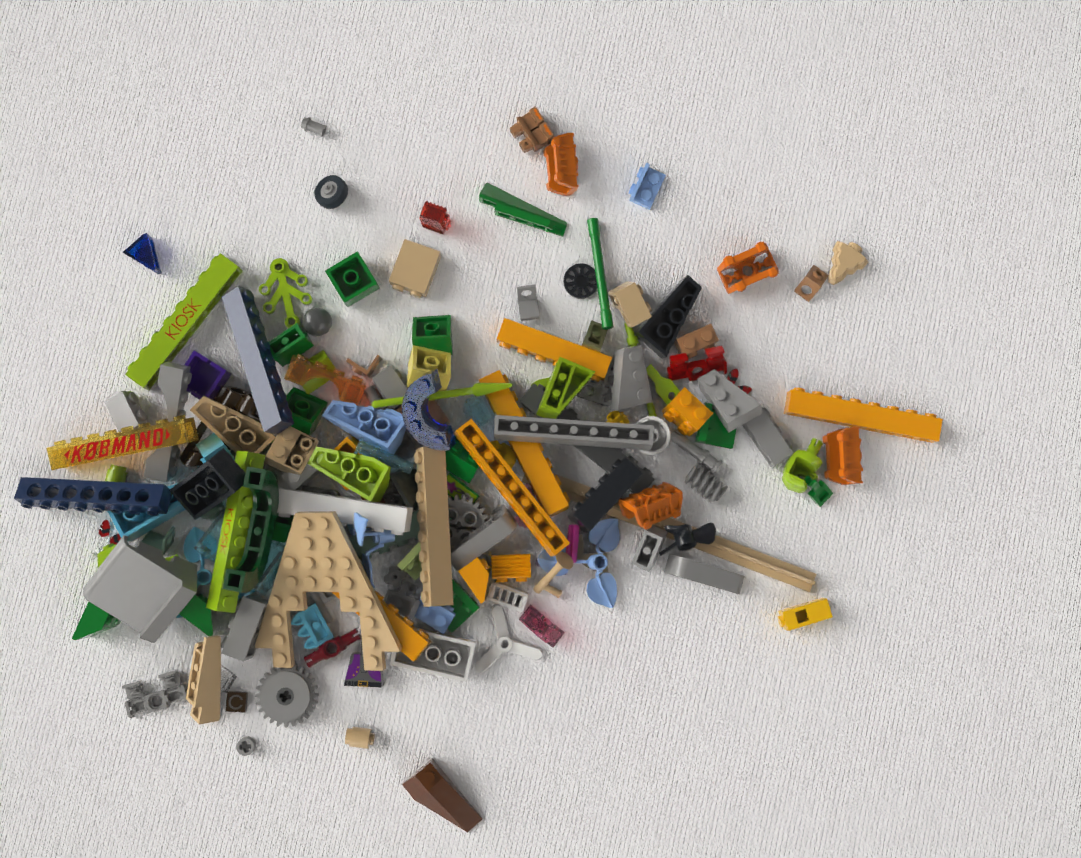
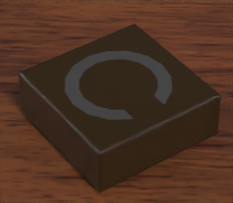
M227 691L225 712H247L248 692Z

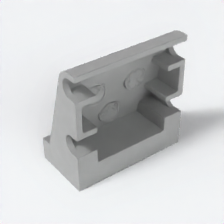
M124 535L83 587L82 593L87 601L140 632V639L155 643L197 593L198 565L175 555L169 562L163 557L162 550L141 541L135 547H132L127 541L128 536Z

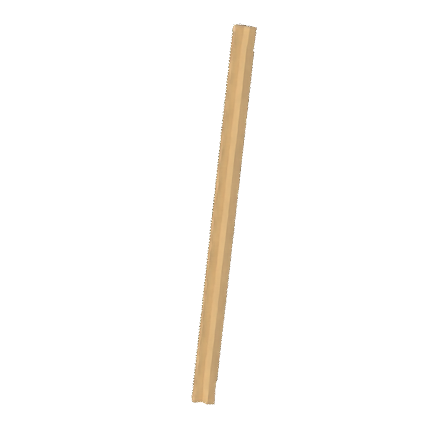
M524 474L522 482L529 484ZM557 475L562 484L559 486L562 493L566 492L571 501L577 503L579 501L582 502L586 498L585 494L591 487ZM619 500L606 513L607 515L641 527L637 523L635 516L634 518L627 519L622 515L619 507ZM668 518L653 525L665 530L664 526L666 525L680 526L685 523ZM668 532L666 537L675 540L674 535ZM716 535L715 541L712 544L697 543L694 547L807 592L811 591L812 585H815L816 582L814 581L816 574Z

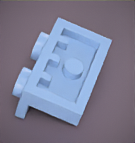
M646 163L644 168L640 167L636 176L639 178L637 184H632L628 194H631L629 201L650 210L666 175L650 168V164Z
M420 596L419 601L421 602L415 617L444 634L456 615L453 612L454 608L450 605L424 607Z

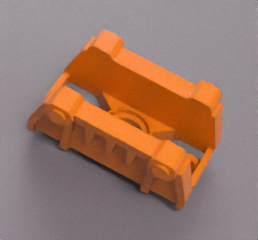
M565 133L554 137L551 144L543 150L547 161V190L563 196L572 195L579 187L577 185L578 158L576 156V144L573 141L574 133Z
M764 241L758 242L755 245L756 247L733 257L732 255L726 256L723 259L724 261L717 267L718 274L728 294L737 290L742 292L746 290V286L769 276L770 278L778 276L780 271ZM764 253L767 254L763 262L759 263L757 261L753 263L757 256ZM763 266H765V267H771V268H769L768 270H765V271H763V272H758V271L762 270L761 267H763ZM743 267H751L753 271L752 275H745L743 273ZM730 268L737 270L734 271V275L732 276L728 274L723 275L722 273L723 271ZM733 279H742L741 281L735 283L729 288L728 285L732 282Z
M860 426L838 429L823 436V443L826 445L827 470L824 472L825 479L841 485L863 483L861 478L863 468L860 450L862 440L859 438Z
M662 482L658 486L652 485V488H646L639 493H631L629 497L623 499L620 498L619 507L624 517L631 519L635 516L637 523L647 530L655 523L670 517L677 518L681 515L683 493L677 487L667 482Z

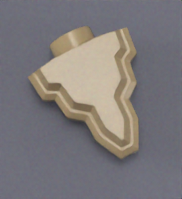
M840 241L835 243L832 249L834 255L831 259L833 266L829 271L828 282L835 285L843 281L847 275H853L858 269L862 270L867 265L868 260L861 254L863 249L858 244L849 242L847 245Z

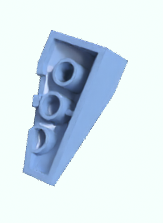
M332 400L322 414L328 421L389 458H392L401 445L409 422V417L393 409H376L369 405L368 407L357 406L355 403Z

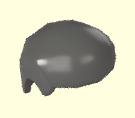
M322 308L308 310L303 317L305 331L313 336H322L328 333L332 327V318L329 312Z

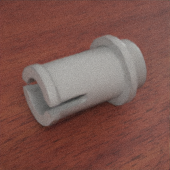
M310 117L303 118L301 128L305 132L310 131L322 137L324 136L326 125L315 122Z

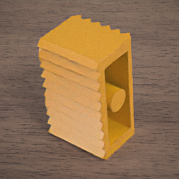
M530 554L491 555L492 579H496V582H508V578H516V582H526L527 578H531Z

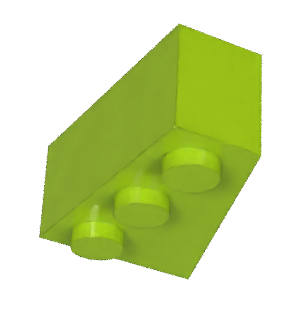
M559 357L551 373L536 415L543 418L557 419L590 381L595 371Z

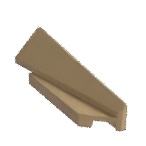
M218 635L204 637L203 642L194 645L186 700L192 705L190 716L199 725L220 720L221 637Z

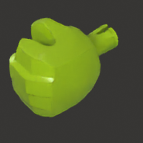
M812 438L806 451L797 450L789 457L782 474V481L788 490L797 493H804L807 490V483L799 477L806 478L809 475L813 480L817 481L818 476L815 472L823 464L822 460L817 457L823 445L822 441L818 440L816 444L817 439Z

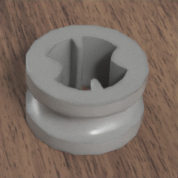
M250 736L243 737L237 743L236 749L238 753L242 756L250 755L256 749V741ZM244 741L247 744H251V747L248 749L249 751H246V748H242V745L245 743Z

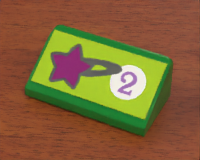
M450 472L447 474L448 496L450 495L454 500L456 494L459 495L460 499L466 494V500L469 501L471 497H474L473 503L475 504L480 496Z

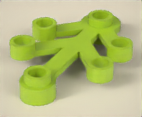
M282 258L274 259L270 264L271 274L265 284L259 286V292L263 296L270 295L271 287L277 279L279 280V287L270 301L264 303L263 310L267 314H273L276 310V305L281 297H283L287 314L285 326L287 328L293 326L289 324L290 319H295L294 324L297 323L301 326L300 318L294 313L290 294L298 298L304 305H310L313 298L309 293H303L289 285L286 276L295 280L300 287L307 286L308 279L305 275H299L290 270L286 260ZM281 264L282 269L276 270L277 265ZM301 278H305V282L303 284L299 283V280ZM264 287H268L266 293H262ZM305 296H309L308 302L303 301ZM268 305H272L271 311L266 310Z

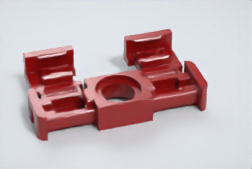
M717 346L705 349V354L708 357L706 361L702 359L685 362L689 361L687 353L669 356L670 366L667 367V378L671 379V381L688 378L690 382L698 380L699 377L714 369L717 372L723 371L724 375L727 374V362L723 356L725 353L723 347ZM695 368H702L700 372L692 373Z

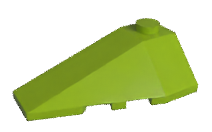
M316 446L307 463L370 502H380L389 486L391 467L375 457Z

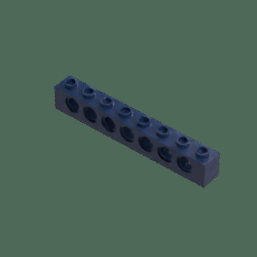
M21 477L14 499L22 507L28 509L39 507L45 510L57 508L63 511L75 509L81 512L93 510L99 513L111 511L117 514L129 512L135 515L147 513L158 516L159 514H167L172 493L165 484Z

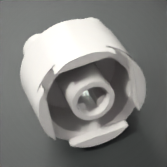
M647 416L636 423L640 425H654V434L657 435L656 438H653L651 450H639L641 453L656 455L667 449L671 442V430L664 420L655 416Z

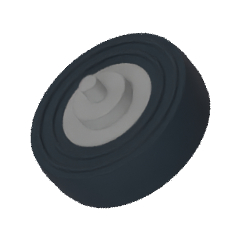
M336 175L327 176L317 184L314 192L315 199L326 209L337 208L347 198L348 186L342 178Z

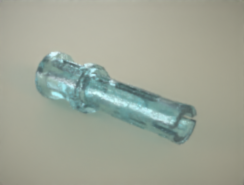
M360 438L354 454L359 453L375 457L391 467L407 474L411 473L414 466L413 462L380 449L381 446L378 444L373 445L364 441V438Z

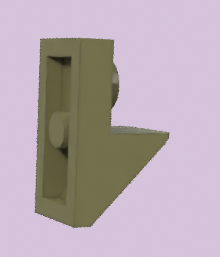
M591 320L582 346L600 352L608 330H603L601 323Z

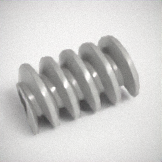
M696 463L686 476L685 484L692 481L691 488L693 489L698 486L697 493L704 491L703 498L710 496L709 503L715 500L718 501L726 492L728 486L726 485L721 488L723 482L715 483L717 477L709 478L710 472L707 471L703 474L704 467L701 466L697 469L698 463Z

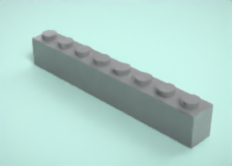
M495 415L494 440L651 450L653 446L654 425Z

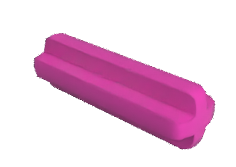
M570 524L568 525L567 540L570 544L566 546V553L572 558L573 563H576L580 527L579 525Z

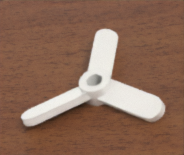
M492 607L491 615L498 641L475 664V670L478 673H484L498 658L508 651L532 659H540L542 657V650L539 647L515 641L509 637L502 607ZM506 640L509 645L502 647L501 642Z

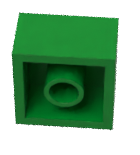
M358 251L325 270L347 307L380 289Z

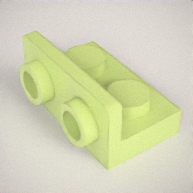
M420 542L397 564L402 571L407 572L414 580L420 577V572L422 571L419 560Z

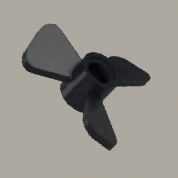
M707 523L695 530H692L689 524L664 526L665 531L674 535L675 542L659 554L662 556L676 547L679 551H687L694 548L697 543L712 544L715 541L716 535L714 523Z

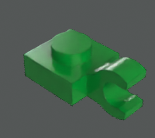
M809 475L804 479L807 486L811 489L807 494L816 505L821 507L832 496L833 492L822 480L817 482Z

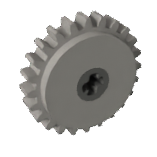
M295 664L292 668H278V670L274 667L271 668L272 674L269 672L264 673L266 679L261 678L259 681L262 685L256 687L260 691V693L255 695V697L260 698L256 705H261L262 707L259 709V713L264 711L266 714L263 718L270 717V724L277 721V727L284 723V727L287 728L290 722L294 727L297 725V720L300 724L303 723V717L306 719L310 717L308 711H315L312 705L318 704V701L314 700L315 697L319 696V693L314 692L318 685L313 686L312 684L316 679H310L311 672L305 674L304 667L298 670V664ZM286 691L290 692L288 695L291 694V697L285 699L286 695H283Z

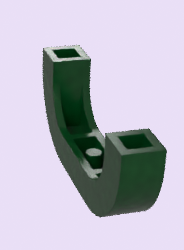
M247 467L243 487L249 488L253 494V509L244 553L236 568L226 569L223 589L241 593L250 592L255 588L264 573L269 558L279 505V488L275 475L269 470Z

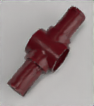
M357 628L343 636L338 635L327 640L318 647L319 649L304 656L305 662L312 659V661L306 663L307 666L310 668L322 660L335 657L346 650L347 646L362 639L360 634L355 637L353 636L359 632ZM329 643L337 645L336 653L329 651Z

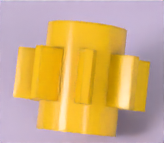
M612 411L607 415L608 421L606 422L625 424L630 422L623 411Z

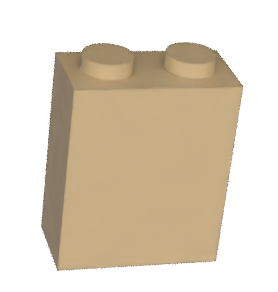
M404 239L389 278L392 288L403 292V290L409 291L410 295L416 298H421V296L426 298L442 256L441 252Z

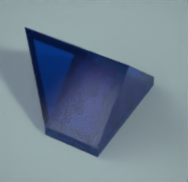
M147 233L141 235L122 252L154 273L162 274L153 238Z

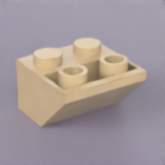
M290 426L276 436L265 456V463L282 472L301 475L319 440Z

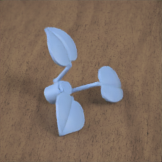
M356 512L354 513V528L353 524H347L351 536H354L355 532L357 533V542L360 547L363 546L364 536H372L374 543H378V545L363 553L361 558V564L373 588H376L373 584L370 553L384 547V543L394 542L395 535L391 534V530L384 529V532L372 531V528H366L368 519Z
M609 518L599 521L589 531L588 539L592 544L596 545L595 549L598 554L591 555L588 560H577L576 563L588 564L589 568L597 570L595 573L596 578L589 580L586 591L589 599L596 604L613 608L617 597V585L610 573H602L603 569L608 565V560L603 555V552L600 551L601 549L604 552H610L619 543L618 519ZM566 547L560 552L566 553ZM545 549L538 555V563L547 573L557 563L556 555L550 557ZM563 568L556 576L566 574L568 569Z

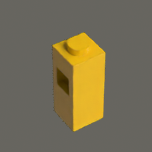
M819 598L779 610L780 616H777L780 627L787 631L833 618L827 598Z

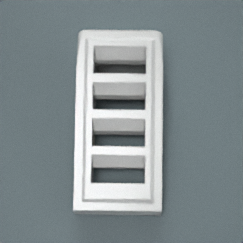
M492 581L486 600L523 613L529 593ZM496 587L500 588L497 599L493 598ZM503 590H506L505 600L501 601ZM512 592L515 594L512 603L510 604L508 603V600ZM518 595H521L522 598L519 606H516L515 604Z

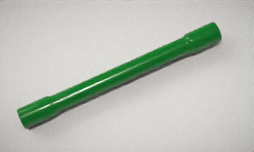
M590 218L587 220L596 273L602 329L608 330L614 328L608 298L598 218Z

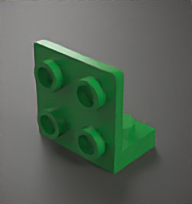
M705 402L704 405L713 414L697 431L695 442L733 449L737 428L728 433L716 415L715 410L712 409L713 404Z
M455 578L452 579L453 605L450 606L454 608L453 612L456 615L447 628L451 633L480 608L479 604Z

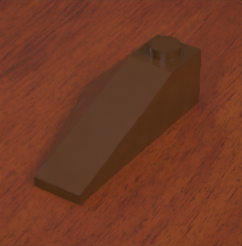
M433 758L402 784L415 801L467 833L483 820Z

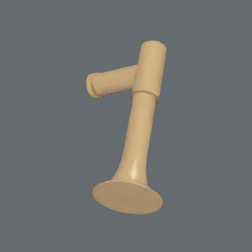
M559 552L556 554L557 563L534 586L533 590L539 594L542 590H545L557 598L561 596L562 590L551 586L549 583L560 570L573 567V560L567 553Z

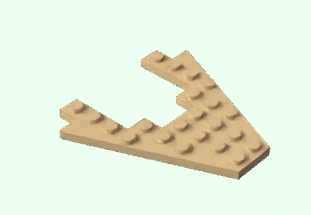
M336 511L295 513L255 648L272 649L274 668L294 667L290 611H305L308 609L306 592H339L341 612L360 613L364 670L384 671L386 669L385 652H400L402 646Z

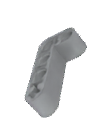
M504 504L496 507L491 512V519L450 548L451 565L456 571L465 567L516 529V519Z
M669 554L664 573L739 595L745 577L741 574Z

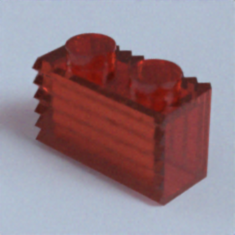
M425 201L419 217L423 228L444 235L445 230H449L452 222L446 207H439V204L436 205L435 203L432 204V202Z

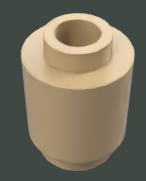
M347 728L345 744H348L350 747L369 749L370 745L374 744L375 733H372V729Z

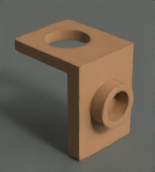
M813 265L794 292L809 302L822 287L829 275ZM802 286H809L812 289V293L805 294L802 291Z
M377 354L367 370L347 358L346 362L352 366V371L360 376L363 373L370 378L382 358Z

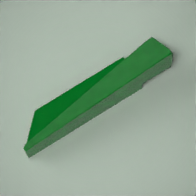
M485 183L479 194V202L495 207V215L561 237L564 236L567 222L490 183Z

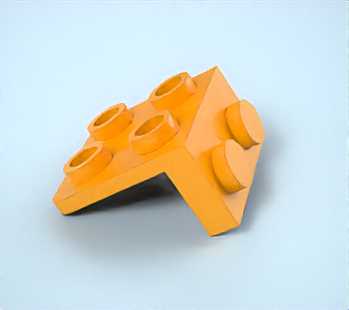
M685 387L661 411L663 417L668 422H673L681 434L689 437L698 431L713 414Z

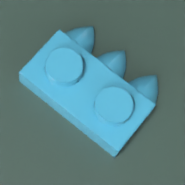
M316 603L308 606V609L305 611L297 612L291 621V625L304 624L297 636H310L304 644L306 649L316 648L327 640L334 638Z

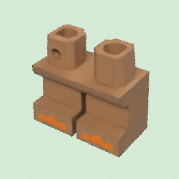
M536 106L531 108L524 116L518 117L517 123L510 127V132L514 138L522 134L526 138L519 142L523 153L532 149L536 152L551 144L554 138V134L547 123L544 122V118Z

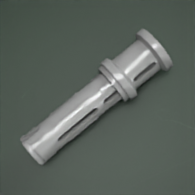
M677 429L671 433V441L693 456L699 465L702 464L710 470V474L713 475L722 464V460H717L709 454V450H703Z

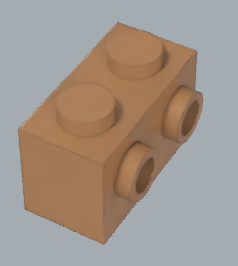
M708 324L677 338L674 345L678 354L687 353L688 358L691 359L697 356V352L702 349L716 347L715 344L719 339L712 324Z

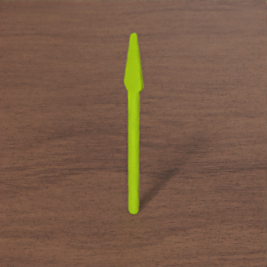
M475 383L472 387L375 400L371 405L373 408H381L472 394L483 396L510 388L512 383Z

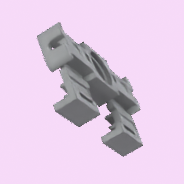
M178 669L158 675L165 682L164 690L145 695L146 693L142 691L141 687L143 685L142 680L123 685L122 689L125 688L127 699H130L125 702L128 717L133 718L135 717L134 714L148 710V713L170 707V703L180 700L187 702V685L182 684ZM156 695L162 698L160 706L153 704V697Z

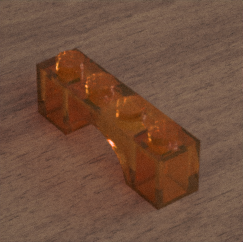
M297 354V356L292 355L284 374L285 380L303 386L311 379L326 378L336 385L340 401L359 405L366 388L362 378L355 375L351 378L346 376L344 371L334 368L333 371L326 368L327 365L316 361V363L310 362L308 357Z

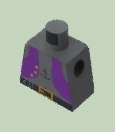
M361 641L360 652H353L350 656L344 686L382 688L384 686L383 671L364 670Z

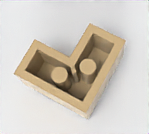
M627 281L608 291L615 309L620 310L628 327L632 328L652 317L650 314L652 309L649 303L644 301L642 297L644 293L639 284L636 285L635 282Z

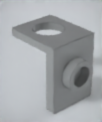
M536 285L517 287L521 321L539 319ZM526 290L532 292L528 296H524L521 294L523 291Z

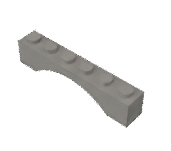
M172 362L160 365L158 385L167 405L168 419L166 429L170 436L166 439L165 431L162 444L146 459L145 478L167 482L175 477L177 473L175 463L180 454L178 444L183 435L181 425L186 416L184 406L189 397L187 386L192 378L189 366Z

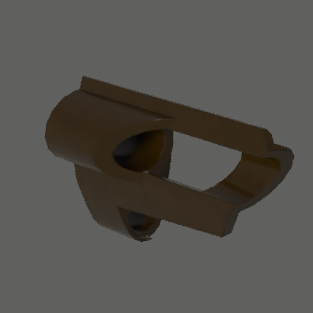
M221 387L214 401L256 421H260L253 396L250 392L237 387ZM202 421L179 457L184 466L193 467L203 464L200 460L203 458L200 451L194 450L196 444H198L208 428Z

